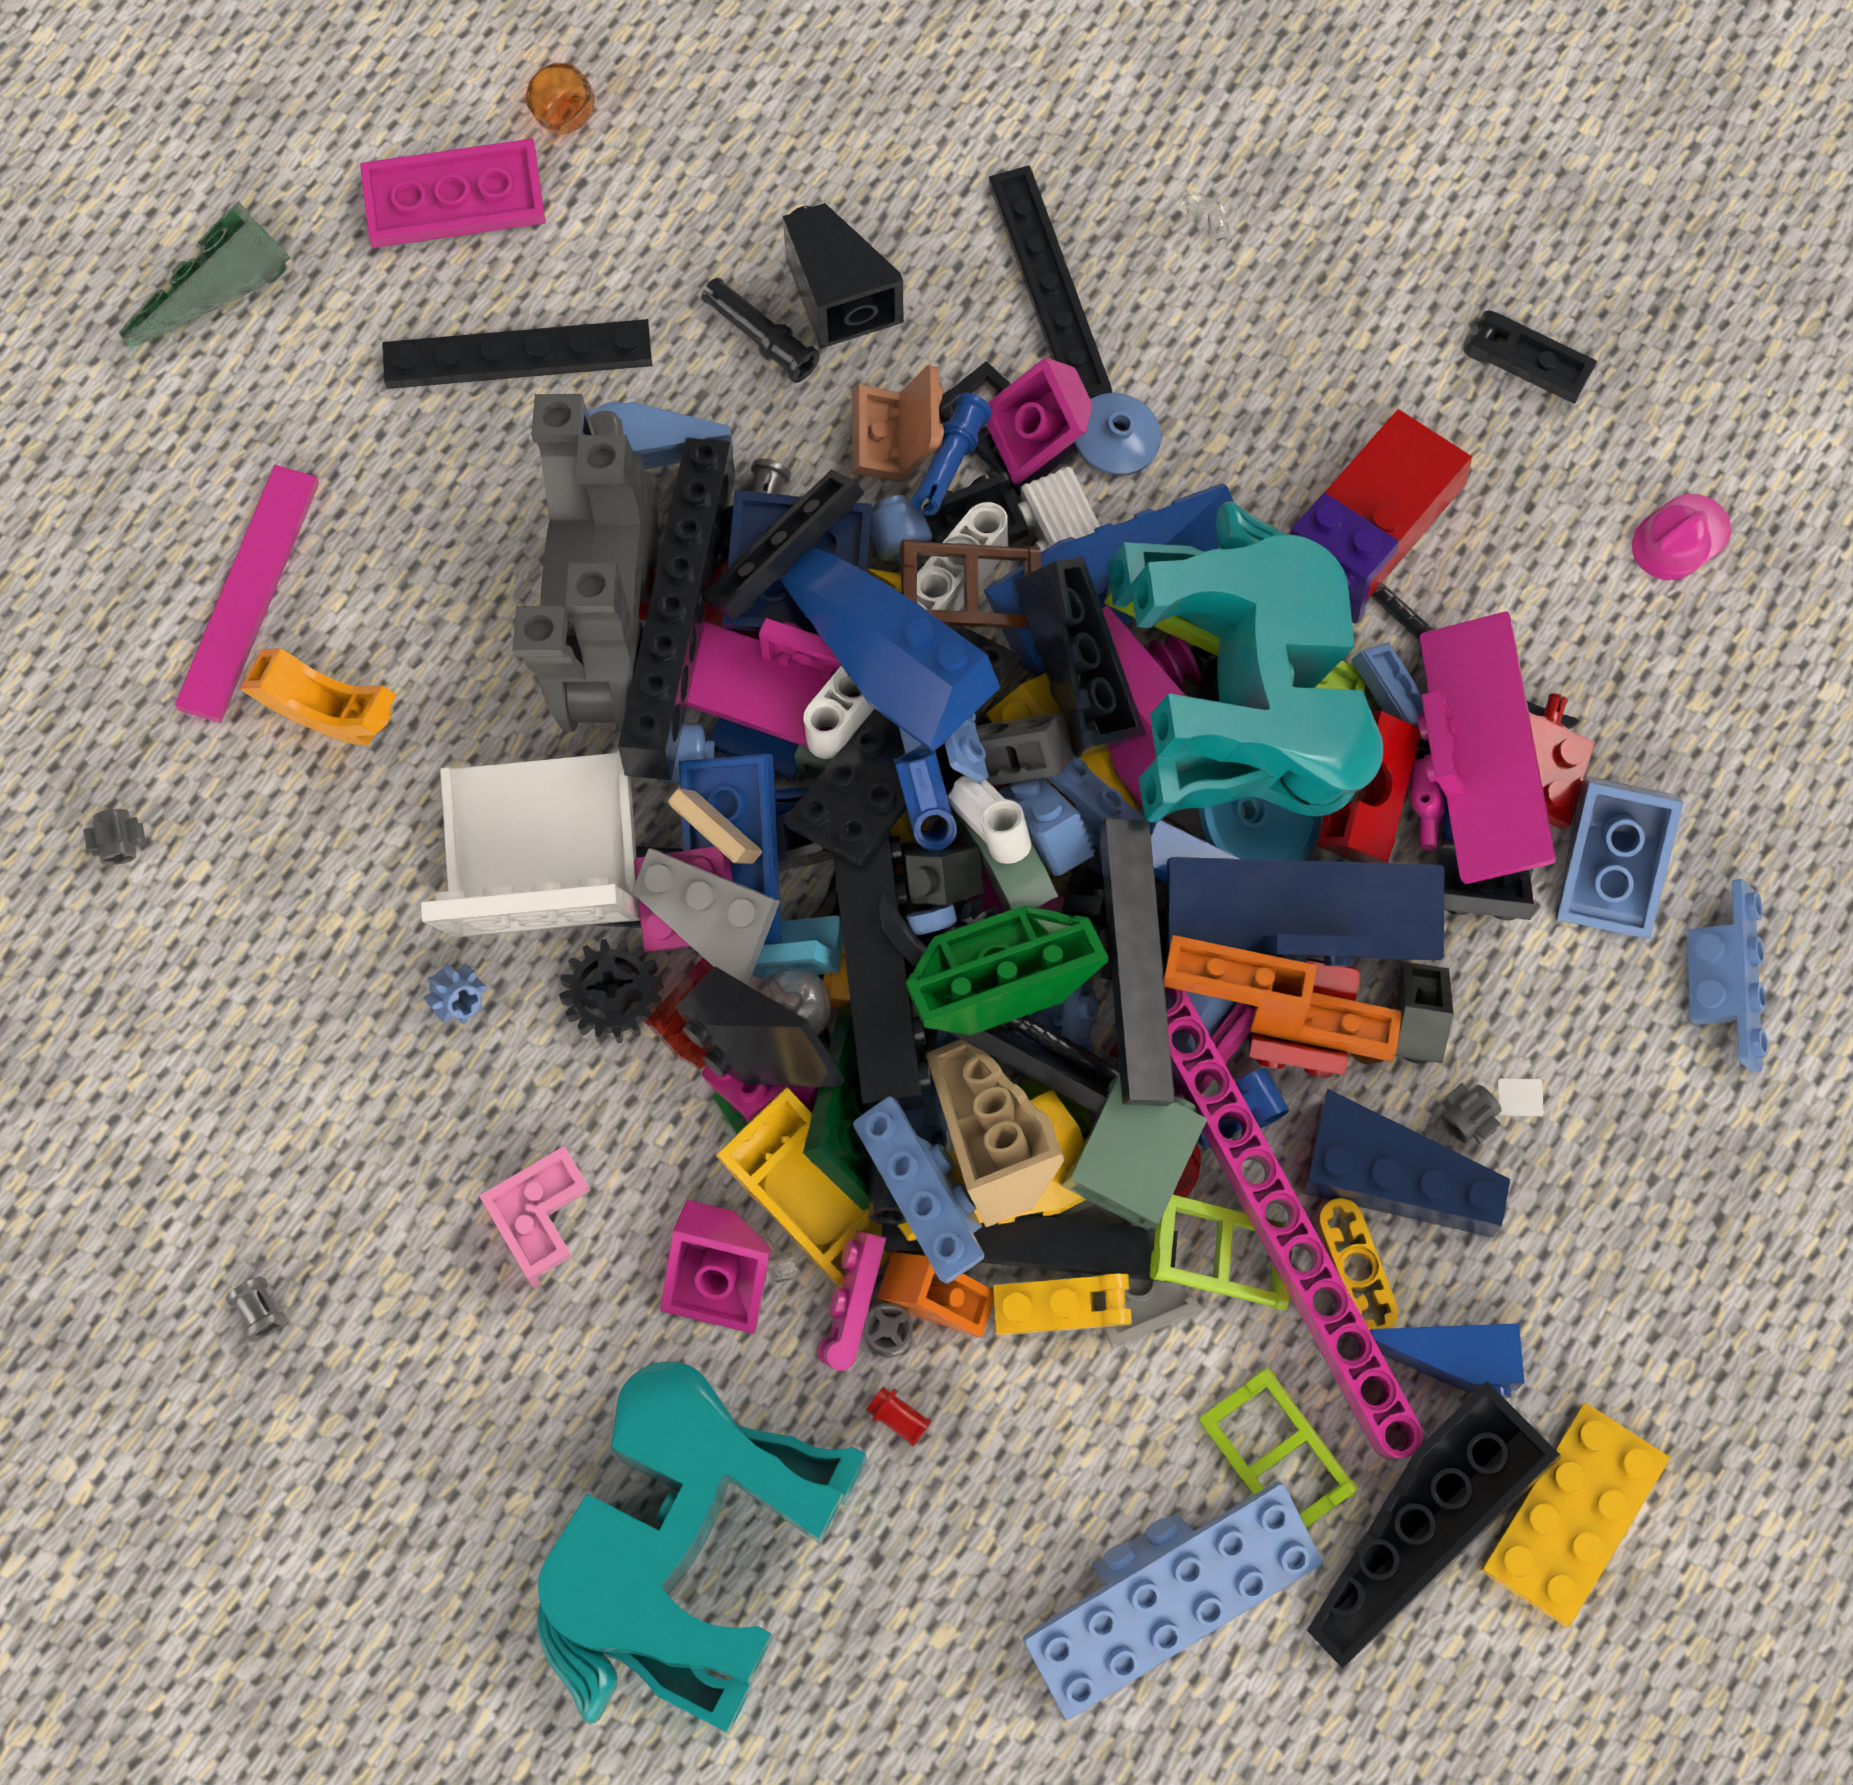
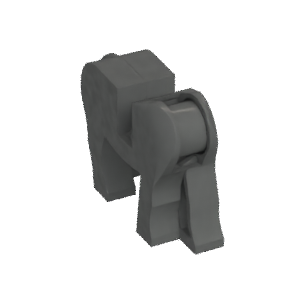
M535 394L531 436L533 442L538 444L541 454L549 524L543 561L540 606H516L513 653L515 657H523L527 667L536 674L548 709L554 720L564 731H576L578 723H615L617 730L621 732L643 635V627L639 618V604L650 603L655 580L654 567H656L658 551V513L653 479L650 472L643 468L639 455L632 450L627 435H623L622 421L614 412L597 411L589 417L582 394Z

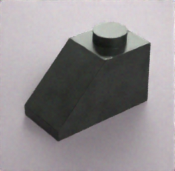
M916 842L902 844L910 903L949 905L983 894L984 885L980 846L950 844L942 850L931 851L923 848Z
M1402 961L1396 1010L1403 1012L1395 1056L1403 1057L1407 1061L1417 1064L1427 1062L1443 1063L1454 1015L1449 968Z

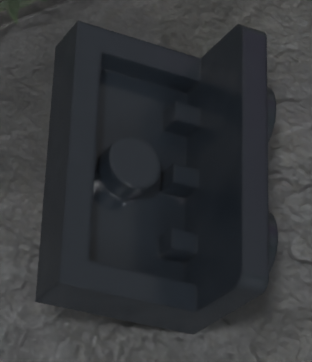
M1007 472L995 476L994 474L982 475L975 479L970 486L956 492L947 490L939 512L931 516L924 515L932 533V542L943 543L968 511L975 505L983 502L998 504L1005 510L1008 521V544L1028 536L1029 528L1010 491L1011 480Z
M1443 840L1441 842L1436 865L1444 867V910L1456 915L1468 913L1490 915L1507 921L1514 919L1531 920L1534 907L1531 884L1533 869L1464 884L1459 874L1454 841Z

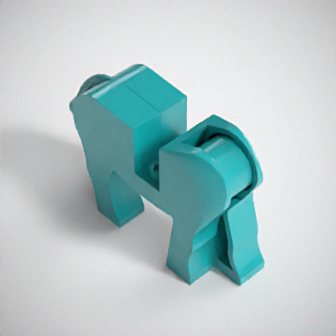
M1232 501L1223 503L1216 513V533L1220 549L1203 552L1192 546L1124 542L1107 563L1113 606L1126 607L1133 602L1137 627L1151 628L1166 618L1179 615L1220 638L1217 662L1220 702L1168 693L1150 713L1157 758L1139 777L1145 821L1159 822L1168 814L1180 809L1209 808L1246 797L1261 798L1305 816H1325L1343 808L1352 799L1355 792L1367 786L1378 773L1383 758V741L1362 690L1315 688L1355 647L1348 583L1344 570L1338 560L1320 544L1301 536L1283 534L1277 528L1254 517Z
M659 1362L648 1365L634 1373L622 1387L617 1400L611 1448L620 1462L679 1491V1493L676 1495L670 1492L666 1497L657 1516V1520L661 1522L660 1530L586 1494L542 1566L538 1581L540 1600L537 1617L538 1634L547 1662L571 1693L578 1712L585 1722L593 1724L600 1720L617 1687V1673L608 1659L612 1658L635 1671L659 1699L729 1735L752 1690L750 1684L774 1637L772 1633L759 1626L732 1628L703 1622L681 1609L668 1595L688 1572L705 1545L721 1510L729 1484H735L811 1539L821 1544L840 1505H845L867 1461L866 1453L854 1447L822 1449L811 1446L793 1436L742 1427L734 1422L707 1379L698 1370L680 1362ZM703 1669L715 1671L732 1679H721L711 1676Z

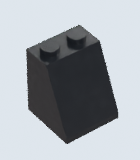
M826 203L814 207L802 206L792 211L791 214L783 216L786 261L820 349L904 323L903 278L901 273Z

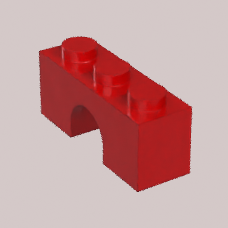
M1371 711L1383 741V758L1379 771L1374 779L1360 790L1359 796L1355 801H1349L1340 810L1323 817L1316 846L1354 862L1389 863L1421 733L1418 727L1383 711Z

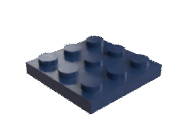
M735 490L728 568L802 497ZM856 502L851 511L843 518L838 519L821 536L819 542L814 547L835 555L867 572L872 504ZM779 580L773 582L756 599L754 605L748 611L740 614L735 620L723 614L722 628L759 632L766 618L780 623L790 622L796 624L804 631L818 635L813 624L805 617Z

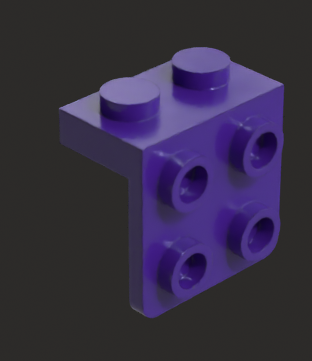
M1324 492L1292 527L1290 535L1301 536L1320 544L1338 560L1347 578L1352 623L1357 624L1364 616L1370 582L1398 551L1399 541Z

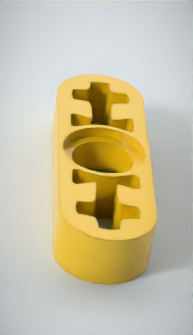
M1339 1198L1331 1200L1323 1207L1317 1220V1228L1325 1250L1361 1316L1368 1309L1366 1296L1362 1294L1360 1297L1355 1298L1352 1291H1364L1374 1283L1378 1284L1380 1290H1373L1370 1295L1376 1308L1385 1307L1387 1314L1381 1319L1382 1326H1376L1373 1319L1365 1320L1363 1318L1369 1331L1370 1329L1393 1328L1398 1319V1306L1362 1211L1354 1202L1348 1199ZM1338 1210L1342 1217L1350 1216L1353 1220L1347 1227L1350 1242H1353L1358 1237L1362 1241V1244L1350 1245L1340 1253L1337 1252L1335 1246H1342L1344 1243L1341 1230L1338 1227L1330 1228L1328 1225L1334 1217L1333 1211ZM1352 1255H1359L1367 1259L1371 1266L1370 1276L1363 1281H1355L1349 1278L1344 1271L1345 1259Z

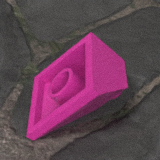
M1045 357L988 402L992 415L986 425L1013 482L1020 484L1086 433L1093 404L1074 367Z
M686 1200L672 1233L660 1311L755 1334L771 1248L735 1211Z

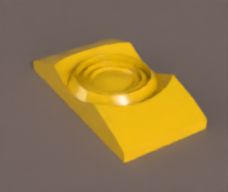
M785 1087L716 1156L747 1193L789 1234L799 1248L838 1287L842 1288L846 1268L842 1267V1256L847 1241L849 1239L854 1240L856 1230L881 1236L882 1223L877 1224L868 1218L869 1209L862 1210L803 1154L812 1113L788 1087ZM882 1253L879 1268L891 1257L892 1253Z

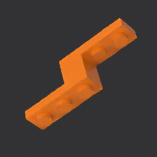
M1172 936L1164 974V987L1254 1005L1250 1032L1390 1062H1393L1396 1055L1403 1011L1313 993L1317 965L1190 938Z

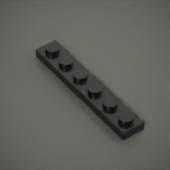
M648 319L382 342L384 383L387 389L653 366Z

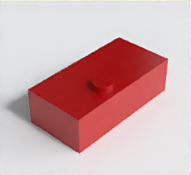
M1400 409L1394 412L1325 491L1326 494L1399 541L1398 551L1370 582L1367 600L1466 486L1472 460L1471 455Z

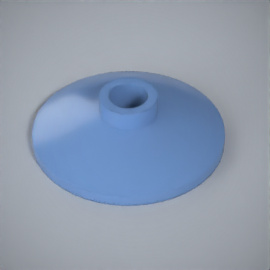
M1105 393L1091 398L1090 400L1093 405L1087 431L1074 442L1081 457L1093 468L1110 475H1131L1145 469L1156 457L1161 444V430L1153 412L1143 402L1126 394ZM1113 423L1121 424L1127 430L1119 431L1114 427Z

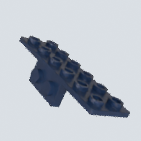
M1171 857L1167 860L1166 951L1169 953L1172 936L1175 935L1307 963V957L1324 958V966L1351 967L1353 966V958L1441 960L1444 957V867L1442 865Z

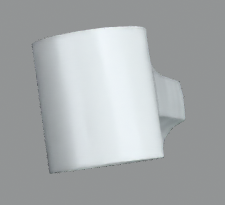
M963 776L955 781L954 788L947 796L949 804L986 842L992 858L997 862L1009 864L1016 863L1026 857L1031 849V838L1021 806L1014 801L1004 799L987 780L979 783L967 776Z

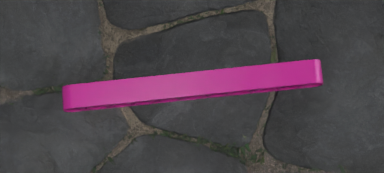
M1164 987L1165 991L1172 998V1008L1167 1010L1172 1076L1185 1100L1197 1107L1196 1113L1207 1118L1202 1132L1371 1447L1379 1456L1385 1459L1397 1460L1412 1456L1423 1442V1432L1419 1421L1186 991ZM1178 1031L1190 1034L1195 1041V1051L1188 1054L1177 1051L1171 1041L1172 1034ZM1200 1074L1212 1076L1218 1084L1217 1095L1208 1097L1200 1094L1195 1086V1077ZM1222 1117H1232L1237 1120L1242 1129L1240 1139L1228 1140L1223 1137L1218 1128L1219 1119ZM1255 1160L1262 1165L1265 1172L1262 1183L1254 1184L1245 1179L1242 1174V1164L1244 1161ZM1278 1203L1286 1209L1288 1222L1285 1227H1274L1267 1221L1265 1210L1268 1204ZM1292 1247H1302L1309 1252L1312 1259L1309 1271L1301 1272L1294 1269L1291 1265L1289 1252ZM1317 1290H1324L1334 1298L1335 1310L1331 1316H1323L1314 1308L1313 1296ZM1342 1334H1348L1358 1342L1359 1354L1353 1361L1342 1358L1338 1353L1337 1341ZM1367 1378L1378 1381L1383 1390V1398L1376 1406L1367 1403L1361 1394V1386ZM1391 1423L1401 1425L1406 1431L1407 1442L1400 1451L1391 1448L1385 1438L1386 1429Z

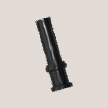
M714 278L706 285L713 293L710 294L708 291L703 290L701 299L759 345L762 357L768 361L774 360L788 371V378L794 383L803 381L812 373L820 358V352L813 346L806 347L793 336V330L786 324L780 323L775 325L726 285L721 278Z

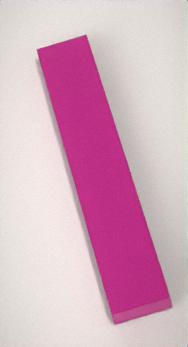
M274 464L175 702L178 711L218 723L222 722L318 488L319 482L316 476Z

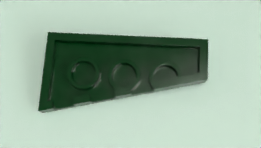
M851 1003L839 1007L828 1051L845 1081L840 1087H819L803 1154L858 1207L866 1210L869 1209V1160L861 1152V1138L853 1125L856 1119L866 1113V1110L862 1103Z

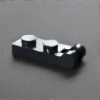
M1491 310L1483 312L1477 322L1478 332L1476 335H1471L1463 347V351L1468 357L1479 362L1487 361L1573 404L1579 398L1597 363V360ZM1501 337L1507 341L1504 346L1493 342V339Z

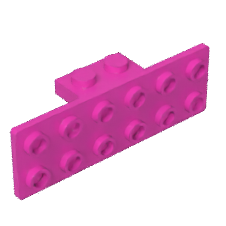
M1505 611L1420 634L1419 638L1429 693L1421 695L1424 712L1417 714V720L1421 736L1424 741L1429 740L1431 754L1424 755V762L1430 782L1437 781L1447 797L1459 874L1462 882L1469 884L1555 863V851L1512 618L1509 612Z
M766 618L759 631L760 640L704 622L687 707L808 747L804 726V712L841 666L831 649L826 646L819 635L804 631L796 624L790 622L780 623ZM852 693V694H849V695H847V696H848V697H857V696H860L861 694H859V693ZM823 727V728H820L819 730H820V731H829V730H832V729H834V728H833V727Z

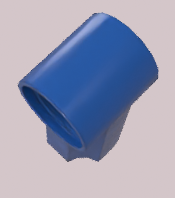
M918 749L904 753L903 756L895 759L894 763L913 834L918 844L923 848L931 851L942 850L954 841L957 829L935 750L931 752L930 750ZM931 815H939L945 819L943 825L936 831L927 832L920 828L925 818Z
M1266 1068L1253 1071L1235 1082L1260 1129L1279 1120L1290 1111ZM1222 1117L1219 1119L1218 1128L1223 1137L1230 1139L1241 1133V1126L1234 1118ZM1201 1132L1197 1142L1206 1151L1211 1147L1203 1132Z

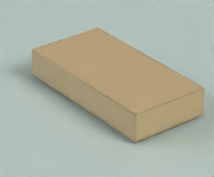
M678 788L668 800L669 805L733 863L753 864L763 852L696 791Z

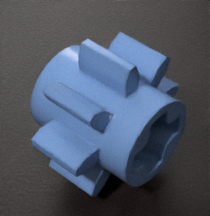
M445 963L442 970L427 979L430 982V994L424 997V1001L432 1009H435L434 1014L444 1023H447L452 1016L458 1018L463 1024L467 1023V1018L473 1016L478 1010L483 1009L480 993L487 990V986L476 978L477 973L467 964L462 965L459 971H457L448 963Z

